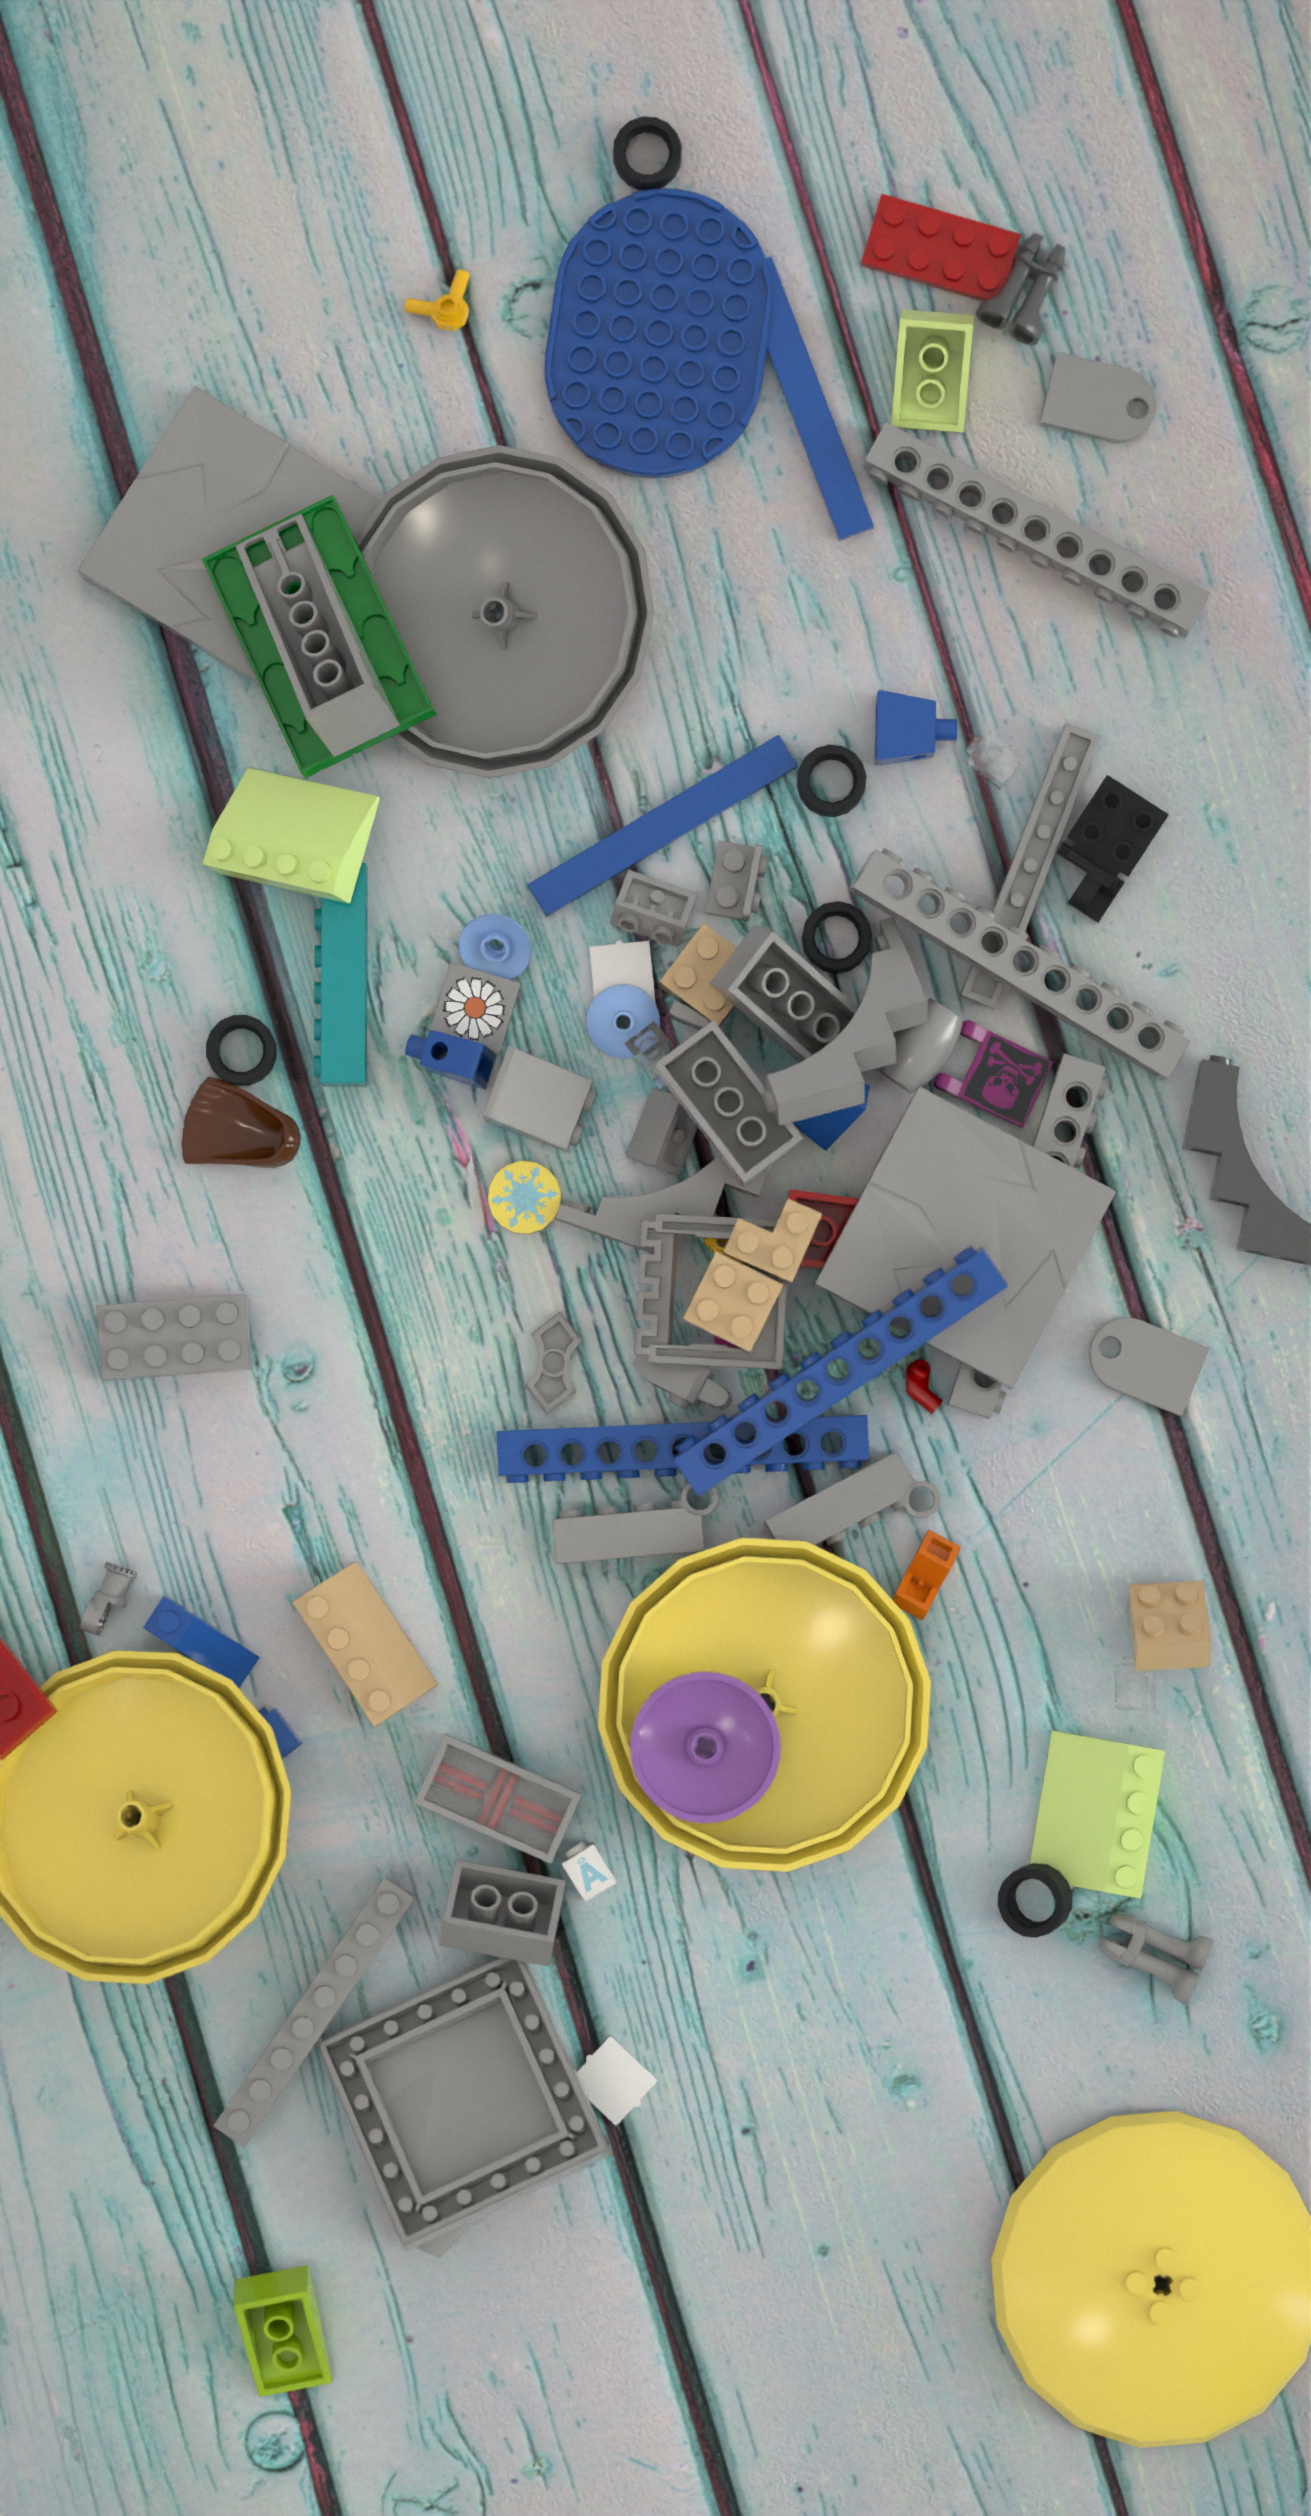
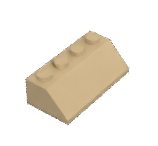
M357 1561L292 1602L374 1727L438 1685Z

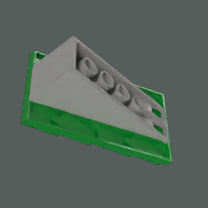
M334 495L324 498L202 558L209 577L304 778L310 777L322 769L324 770L353 756L355 753L357 754L386 740L388 737L390 738L419 724L421 721L423 722L437 715Z

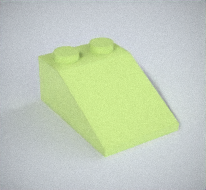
M902 309L899 323L891 425L899 428L964 433L975 315Z

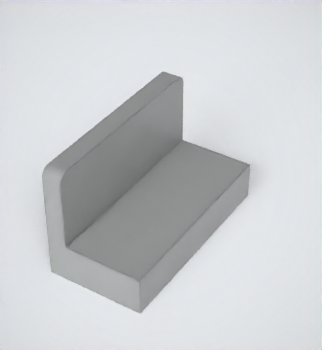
M657 1089L650 1091L626 1156L632 1160L650 1164L668 1174L679 1177L698 1127L673 1094Z

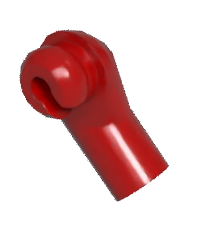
M917 1359L908 1365L905 1372L906 1393L932 1415L943 1400L929 1389L930 1364L923 1359Z

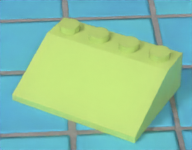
M247 768L212 829L203 865L222 875L350 904L380 797Z
M1051 1730L1029 1864H1047L1057 1869L1068 1881L1069 1886L1141 1899L1165 1750Z

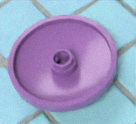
M707 1671L678 1676L655 1690L639 1710L632 1728L630 1740L633 1770L646 1795L667 1813L696 1823L725 1821L753 1807L771 1786L779 1766L781 1752L778 1726L765 1700L743 1681L723 1673Z

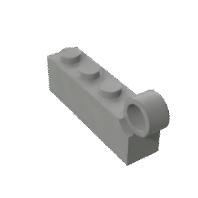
M895 1452L765 1520V1523L774 1540L807 1541L813 1545L825 1540L827 1545L830 1546L848 1536L845 1531L846 1528L858 1523L862 1529L881 1519L878 1512L890 1505L893 1511L904 1507L905 1511L915 1518L929 1517L938 1509L940 1495L937 1488L929 1482L917 1481L913 1483L901 1458ZM916 1487L927 1488L932 1493L933 1504L926 1512H917L909 1504V1495Z
M688 1482L682 1490L681 1501L670 1502L671 1509L656 1510L655 1503L633 1505L634 1512L619 1513V1506L596 1508V1516L582 1517V1510L560 1511V1519H552L556 1564L704 1551L702 1516L710 1513L716 1507L718 1502L717 1489L715 1486L710 1489L712 1502L709 1507L703 1510H696L688 1504L687 1493L691 1488Z

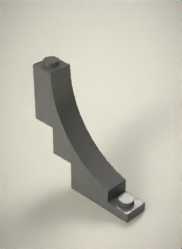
M1210 1055L1209 1060L1203 1059L1199 1063L1182 1149L1218 1156L1209 1200L1245 1207L1236 1250L1311 1266V1224L1290 1210L1271 1191L1253 1164L1244 1143L1237 1108V1084L1240 1067L1231 1065L1232 1059Z

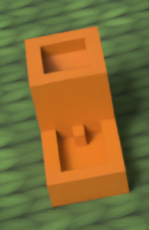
M928 1529L892 1598L895 1604L900 1609L923 1621L940 1586L951 1570L961 1547Z

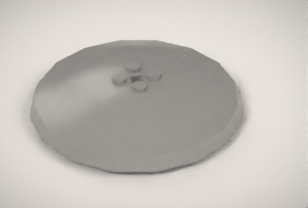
M502 445L438 457L385 493L355 538L437 714L391 738L428 765L485 778L550 767L602 733L640 679L655 614L645 549L613 496L559 457ZM504 610L503 618L498 620L497 613H501Z

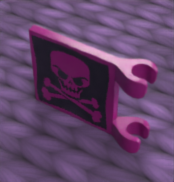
M963 1021L960 1035L980 1043L979 1049L963 1083L948 1074L941 1073L936 1076L933 1086L1017 1127L1023 1128L1054 1062L985 1029L973 1021Z

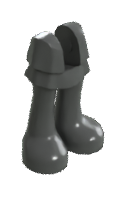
M1033 233L1019 247L1020 253L1014 258V267L1002 290L996 297L983 301L976 311V316L982 323L996 329L1004 328L1027 278L1034 280L1023 304L1015 314L1008 329L1009 334L1014 339L1027 345H1036L1041 337L1042 329L1038 319L1040 308L1053 282L1058 281V272L1063 270L1066 248L1057 243L1054 250L1049 254L1045 267L1033 262L1032 260L1035 255L1037 256L1040 250V243L1044 237L1037 233Z

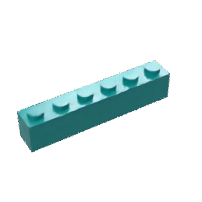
M361 863L350 904L321 897V909H315V931H321V945H315L314 964L315 967H321V982L314 983V1003L321 1004V1019H314V1041H321V1055H314V1077H321L322 1086H367L368 867L366 863Z

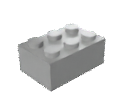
M456 1859L442 1921L439 1946L549 1967L566 1880Z

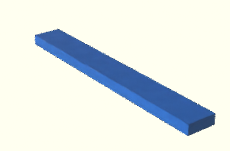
M770 256L766 260L770 267L773 282V310L767 352L839 541L871 530L874 528L775 264Z
M777 735L527 884L545 916L548 917L793 771L798 765L781 737Z

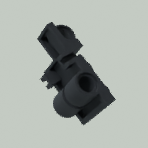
M1109 775L1105 777L1069 832L1067 838L1075 842L1074 845L1070 847L1063 842L1056 852L1087 872L1068 901V904L1099 923L1125 883L1117 877L1119 872L1129 877L1169 816L1168 813Z

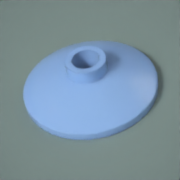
M485 914L474 918L465 926L459 939V952L462 961L467 967L512 980L522 974L527 968L532 955V945L527 932L515 920L500 914ZM492 939L500 940L504 945L497 946L493 943Z
M611 986L599 993L588 1009L587 1030L589 1036L599 1050L612 1057L631 1058L643 1053L653 1044L659 1032L660 1016L655 1002L645 991L635 986ZM621 1015H626L630 1018V1026L626 1029H620L616 1025V1020Z

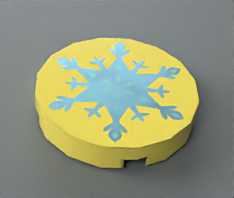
M518 1161L506 1165L496 1173L489 1186L488 1203L492 1216L502 1227L516 1234L529 1235L542 1231L554 1220L561 1203V1191L557 1179L548 1168L536 1162Z

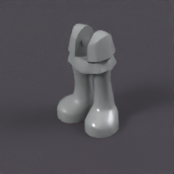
M1112 1914L1108 1924L1133 1936L1128 1948L1122 1946L1117 1941L1101 1937L1099 1948L1114 1962L1119 1960L1126 1967L1129 1965L1164 1980L1172 1987L1174 1998L1186 2005L1195 1989L1199 1974L1155 1957L1141 1949L1146 1944L1201 1971L1210 1954L1214 1940L1205 1936H1200L1193 1941L1181 1940L1147 1925V1921L1136 1920L1135 1916Z

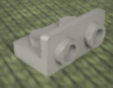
M719 840L705 914L749 922L750 912L758 913L761 892L754 891L757 877L764 878L768 856L761 855L762 845L755 844V847Z
M628 870L616 900L610 923L626 932H635L652 938L660 944L679 947L695 904L697 893Z

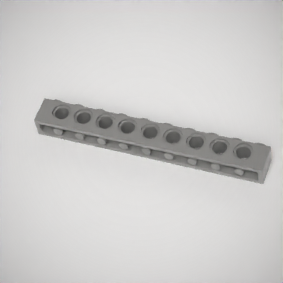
M887 422L883 425L865 459L863 468L868 470L867 475L881 484H887L889 481L901 488L900 493L907 498L917 502L921 498L933 504L932 509L939 515L949 519L955 516L965 521L964 526L978 535L983 536L985 532L998 539L996 543L1002 548L1016 553L1017 549L1030 556L1029 561L1045 570L1052 567L1062 573L1061 577L1068 583L1077 587L1084 584L1094 589L1093 594L1100 600L1110 604L1116 601L1126 606L1128 614L1142 621L1149 618L1160 624L1158 629L1171 637L1178 638L1181 635L1186 638L1210 594L1208 591ZM900 458H909L913 461L915 468L911 472L903 473L896 468L895 462ZM932 475H941L946 479L947 486L941 490H935L929 486L927 479ZM968 491L973 492L978 496L980 502L974 507H967L960 501V495ZM1000 508L1005 509L1011 514L1012 520L1006 524L997 523L992 517V512ZM1032 525L1038 526L1042 529L1044 538L1039 541L1028 539L1024 532L1025 528ZM1061 543H1070L1075 547L1076 555L1072 558H1064L1059 555L1057 546ZM1093 560H1102L1107 564L1109 571L1105 575H1096L1090 570L1089 563ZM1125 577L1136 578L1140 582L1141 589L1134 593L1126 591L1122 586V579ZM1158 594H1167L1173 601V607L1167 610L1160 609L1155 604L1154 597Z
M883 848L882 852L876 849L870 853L849 888L850 892L1159 1080H1165L1170 1077L1190 1043L1189 1039L1182 1036L1185 1031L1181 1027L1167 1020L1162 1024L1151 1017L1153 1011L1145 1005L1136 1001L1132 1005L1120 998L1122 992L1105 982L1101 986L1088 979L1091 974L1081 966L1072 963L1069 967L1057 960L1060 955L1053 949L1043 944H1040L1038 948L1026 941L1028 935L1012 925H1009L1006 929L996 923L995 919L997 916L981 906H977L975 910L963 902L965 897L961 893L950 887L942 890L932 884L934 878L925 871L916 867L913 871L900 864L903 859L894 852ZM890 876H897L903 881L904 891L902 895H893L887 889V880ZM922 895H928L935 901L936 909L932 915H926L919 909L918 902ZM954 914L963 916L967 922V929L963 934L955 933L950 927V919ZM985 933L992 934L997 938L998 949L995 953H988L983 949L981 940ZM1017 952L1024 953L1029 958L1030 965L1026 972L1016 970L1013 965V958ZM1049 971L1055 972L1061 979V986L1056 992L1049 990L1045 985L1044 978ZM1080 990L1088 992L1092 998V1005L1087 1011L1080 1009L1076 1004V995ZM1112 1009L1119 1011L1123 1016V1025L1119 1030L1111 1028L1107 1022L1108 1013ZM1143 1028L1150 1030L1154 1035V1044L1150 1049L1144 1048L1139 1042L1138 1036Z
M1065 1053L1062 1055L1032 1147L1072 1168L1080 1169L1086 1152V1148L1080 1146L1084 1133H1092L1098 1113L1092 1111L1096 1097L1103 1099L1108 1086L1109 1078L1103 1076L1106 1067ZM1070 1089L1081 1090L1085 1095L1084 1106L1079 1108L1070 1106L1066 1101L1067 1091ZM1061 1123L1070 1125L1074 1131L1073 1140L1067 1143L1059 1141L1054 1134L1056 1125ZM960 1363L947 1405L987 1419L992 1417L993 1412L999 1414L1006 1396L1005 1392L1000 1391L1002 1385L993 1381L992 1385L988 1388L979 1387L974 1381L975 1370Z

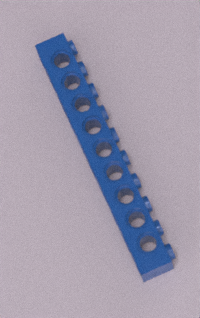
M972 1246L966 1248L953 1258L956 1264L945 1272L941 1267L935 1269L922 1279L925 1285L914 1293L910 1288L906 1289L891 1300L895 1306L883 1314L879 1309L875 1310L860 1321L864 1327L852 1335L848 1330L841 1333L830 1341L833 1348L821 1356L818 1351L807 1356L799 1363L802 1369L792 1376H789L787 1372L781 1374L768 1384L771 1388L770 1391L761 1397H758L756 1393L750 1395L737 1405L740 1409L739 1412L730 1418H727L725 1414L719 1416L706 1426L709 1429L708 1433L699 1439L692 1435L677 1445L676 1448L679 1452L675 1454L673 1461L698 1497L1007 1288V1281L983 1246L977 1250ZM958 1275L969 1276L973 1281L971 1290L964 1294L955 1292L951 1287L954 1277ZM927 1296H935L940 1299L942 1307L938 1313L928 1315L921 1310V1301ZM896 1317H904L910 1322L911 1329L907 1334L897 1336L890 1331V1322ZM865 1338H873L879 1343L880 1350L876 1355L867 1357L860 1353L858 1349L859 1343ZM834 1359H842L848 1364L849 1371L843 1377H833L828 1372V1364ZM811 1380L817 1385L818 1393L812 1398H803L797 1392V1385L801 1381ZM780 1401L786 1406L787 1414L781 1419H773L768 1416L766 1406L770 1402ZM742 1422H749L754 1425L757 1434L750 1440H742L735 1432L736 1426ZM711 1443H718L724 1447L726 1455L719 1461H712L706 1456L705 1447Z
M867 1415L815 1417L792 1433L799 1435L804 1441V1450L801 1454H788L784 1450L783 1439L768 1449L763 1456L756 1457L733 1474L751 1473L750 1466L765 1465V1472L788 1471L787 1464L802 1463V1470H824V1462H839V1469L862 1468L861 1461L869 1460ZM711 1422L496 1431L498 1476H506V1483L529 1482L528 1475H543L544 1482L566 1481L565 1474L580 1473V1480L603 1479L602 1472L616 1471L617 1478H639V1470H654V1477L677 1476L676 1469L679 1468L673 1461V1444L679 1439H687L692 1435L699 1439L709 1432L706 1426ZM742 1422L735 1428L737 1436L742 1440H748L757 1434L756 1428L749 1422ZM835 1433L839 1436L841 1448L837 1453L829 1454L823 1451L820 1440L824 1434ZM641 1441L652 1442L657 1448L656 1457L649 1462L639 1460L635 1454V1448ZM612 1442L619 1447L620 1456L614 1463H604L600 1460L598 1450L602 1444ZM576 1444L582 1449L583 1457L578 1464L568 1465L562 1460L561 1452L566 1445ZM533 1445L542 1447L546 1453L545 1461L537 1467L528 1465L524 1459L525 1451ZM709 1445L705 1447V1454L710 1460H721L711 1455Z

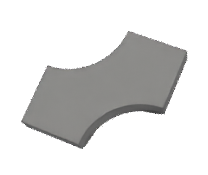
M561 1311L531 1333L538 1347L539 1358L534 1375L524 1386L547 1415L576 1393L569 1378V1362L574 1350L583 1340Z

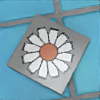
M450 962L430 1030L484 1044L491 1051L500 1054L521 983Z

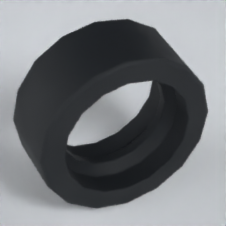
M642 116L629 121L619 130L614 140L613 163L618 176L627 185L637 190L662 188L675 178L681 166L682 145L677 132L669 123L657 117ZM643 133H653L661 137L669 150V159L666 165L659 172L653 174H641L634 171L626 158V148L629 142L635 136Z
M829 744L815 748L805 756L798 769L796 786L800 799L809 810L820 816L837 817L849 813L859 804L865 792L867 775L863 762L853 751L844 746ZM838 760L846 764L853 776V787L849 795L837 802H825L812 791L810 775L814 767L820 762Z
M836 901L825 903L810 914L805 922L801 939L804 953L814 966L822 971L838 974L849 972L862 963L869 952L872 933L870 923L862 911L852 904ZM840 916L847 918L857 929L859 937L857 947L852 954L845 958H828L816 946V929L828 917Z
M232 1015L220 1020L210 1031L206 1041V1058L213 1072L223 1081L235 1086H250L262 1081L272 1071L277 1058L276 1042L269 1028L259 1019L249 1015ZM236 1029H247L254 1032L260 1038L263 1045V1055L260 1062L255 1068L246 1072H236L229 1069L220 1057V1045L223 1038L229 1032Z
M1032 1863L1020 1867L1003 1880L998 1892V1909L1003 1921L1012 1931L1024 1937L1038 1938L1058 1929L1068 1919L1072 1910L1073 1894L1068 1881L1057 1869L1047 1864ZM1037 1879L1045 1883L1051 1890L1055 1900V1908L1047 1920L1041 1922L1032 1921L1026 1918L1019 1910L1016 1902V1890L1023 1881Z

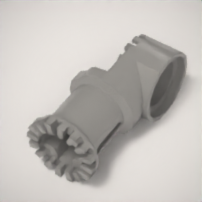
M106 1562L104 1567L107 1569L103 1584L100 1591H96L94 1597L89 1600L81 1621L80 1630L97 1636L101 1635V1628H104L102 1622L106 1623L107 1621L105 1618L109 1615L107 1612L109 1613L110 1604L126 1607L127 1602L124 1598L132 1578H136L137 1572L130 1569L126 1570L124 1567L121 1571V1566Z

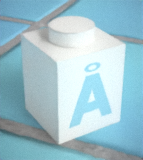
M582 1841L565 1852L568 1859L562 1862V1866L585 1902L617 1883L615 1876L594 1842L586 1846Z

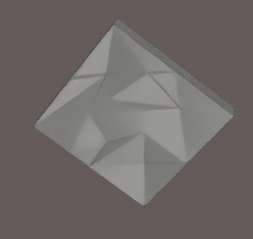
M194 386L79 566L78 572L82 577L260 686L203 564L202 558L331 495H334L338 501L354 538H356L381 500L197 386Z
M919 1086L813 1285L868 1314L877 1309L883 1314L895 1306L891 1300L908 1288L914 1293L924 1286L925 1283L922 1279L939 1267L945 1272L956 1264L953 1258L970 1246L975 1250L983 1246L1007 1281L1008 1287L924 1344L1012 1389L1116 1191ZM958 1275L951 1282L952 1289L959 1294L969 1292L973 1286L972 1279L967 1275ZM927 1296L920 1303L921 1310L928 1315L938 1313L942 1307L940 1299L935 1296ZM896 1317L889 1324L905 1334L911 1329L910 1322L904 1317Z
M498 1957L316 2043L400 2242L406 2251L423 2245L613 2155L527 1962Z

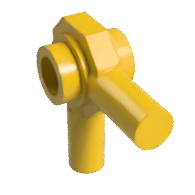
M456 270L449 294L443 295L436 299L435 302L407 298L405 312L432 317L438 329L455 331L465 325L470 311L463 299L470 274L465 270Z

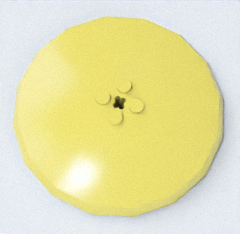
M739 1538L679 1559L630 1603L602 1660L598 1730L619 1790L662 1839L721 1868L789 1872L851 1850L899 1807L927 1749L931 1680L910 1619L866 1570L807 1541ZM693 1672L723 1673L743 1681L760 1696L762 1693L769 1694V1700L774 1702V1707L771 1711L775 1717L780 1734L781 1752L779 1766L767 1792L753 1807L744 1813L715 1823L686 1821L662 1810L646 1795L640 1786L631 1762L630 1740L632 1728L644 1702L666 1682Z
M114 1650L56 1672L40 1688L58 1712L6 1758L0 1759L1 1918L30 1953L84 1981L149 1984L208 1962L257 1917L286 1858L291 1788L272 1727L231 1679L178 1653Z
M1179 2111L1110 2116L1054 2145L1010 2197L991 2258L996 2326L1026 2384L1075 2427L1138 2448L1205 2443L1263 2413L1305 2363L1311 2345V2216L1290 2175L1239 2131ZM1158 2275H1161L1164 2279L1168 2275L1167 2286L1162 2290H1154L1153 2288L1156 2286V2283L1153 2279Z

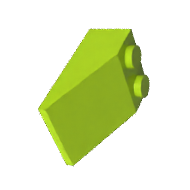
M308 2265L235 2279L233 2306L259 2397L332 2383L317 2298Z

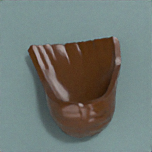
M207 1077L196 1091L185 1115L181 1148L183 1160L186 1164H234L260 1168H277L288 1164L294 1159L299 1150L301 1134L298 1125L289 1115L270 1106L238 1086L217 1078Z

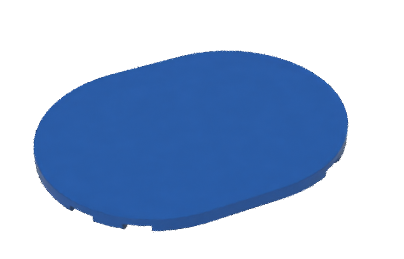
M672 188L648 189L634 192L632 195L623 197L613 203H608L588 218V221L569 242L559 265L555 283L545 353V382L548 398L559 425L575 446L598 464L610 470L640 478H668L695 471L720 457L738 440L748 426L756 410L762 389L773 310V282L769 264L759 241L743 220L741 221L721 203L692 191Z

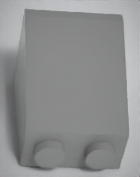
M508 1046L482 1116L486 1123L567 1153L570 1145L577 1147L584 1128L578 1122L583 1110L590 1112L597 1092L591 1090L592 1080Z

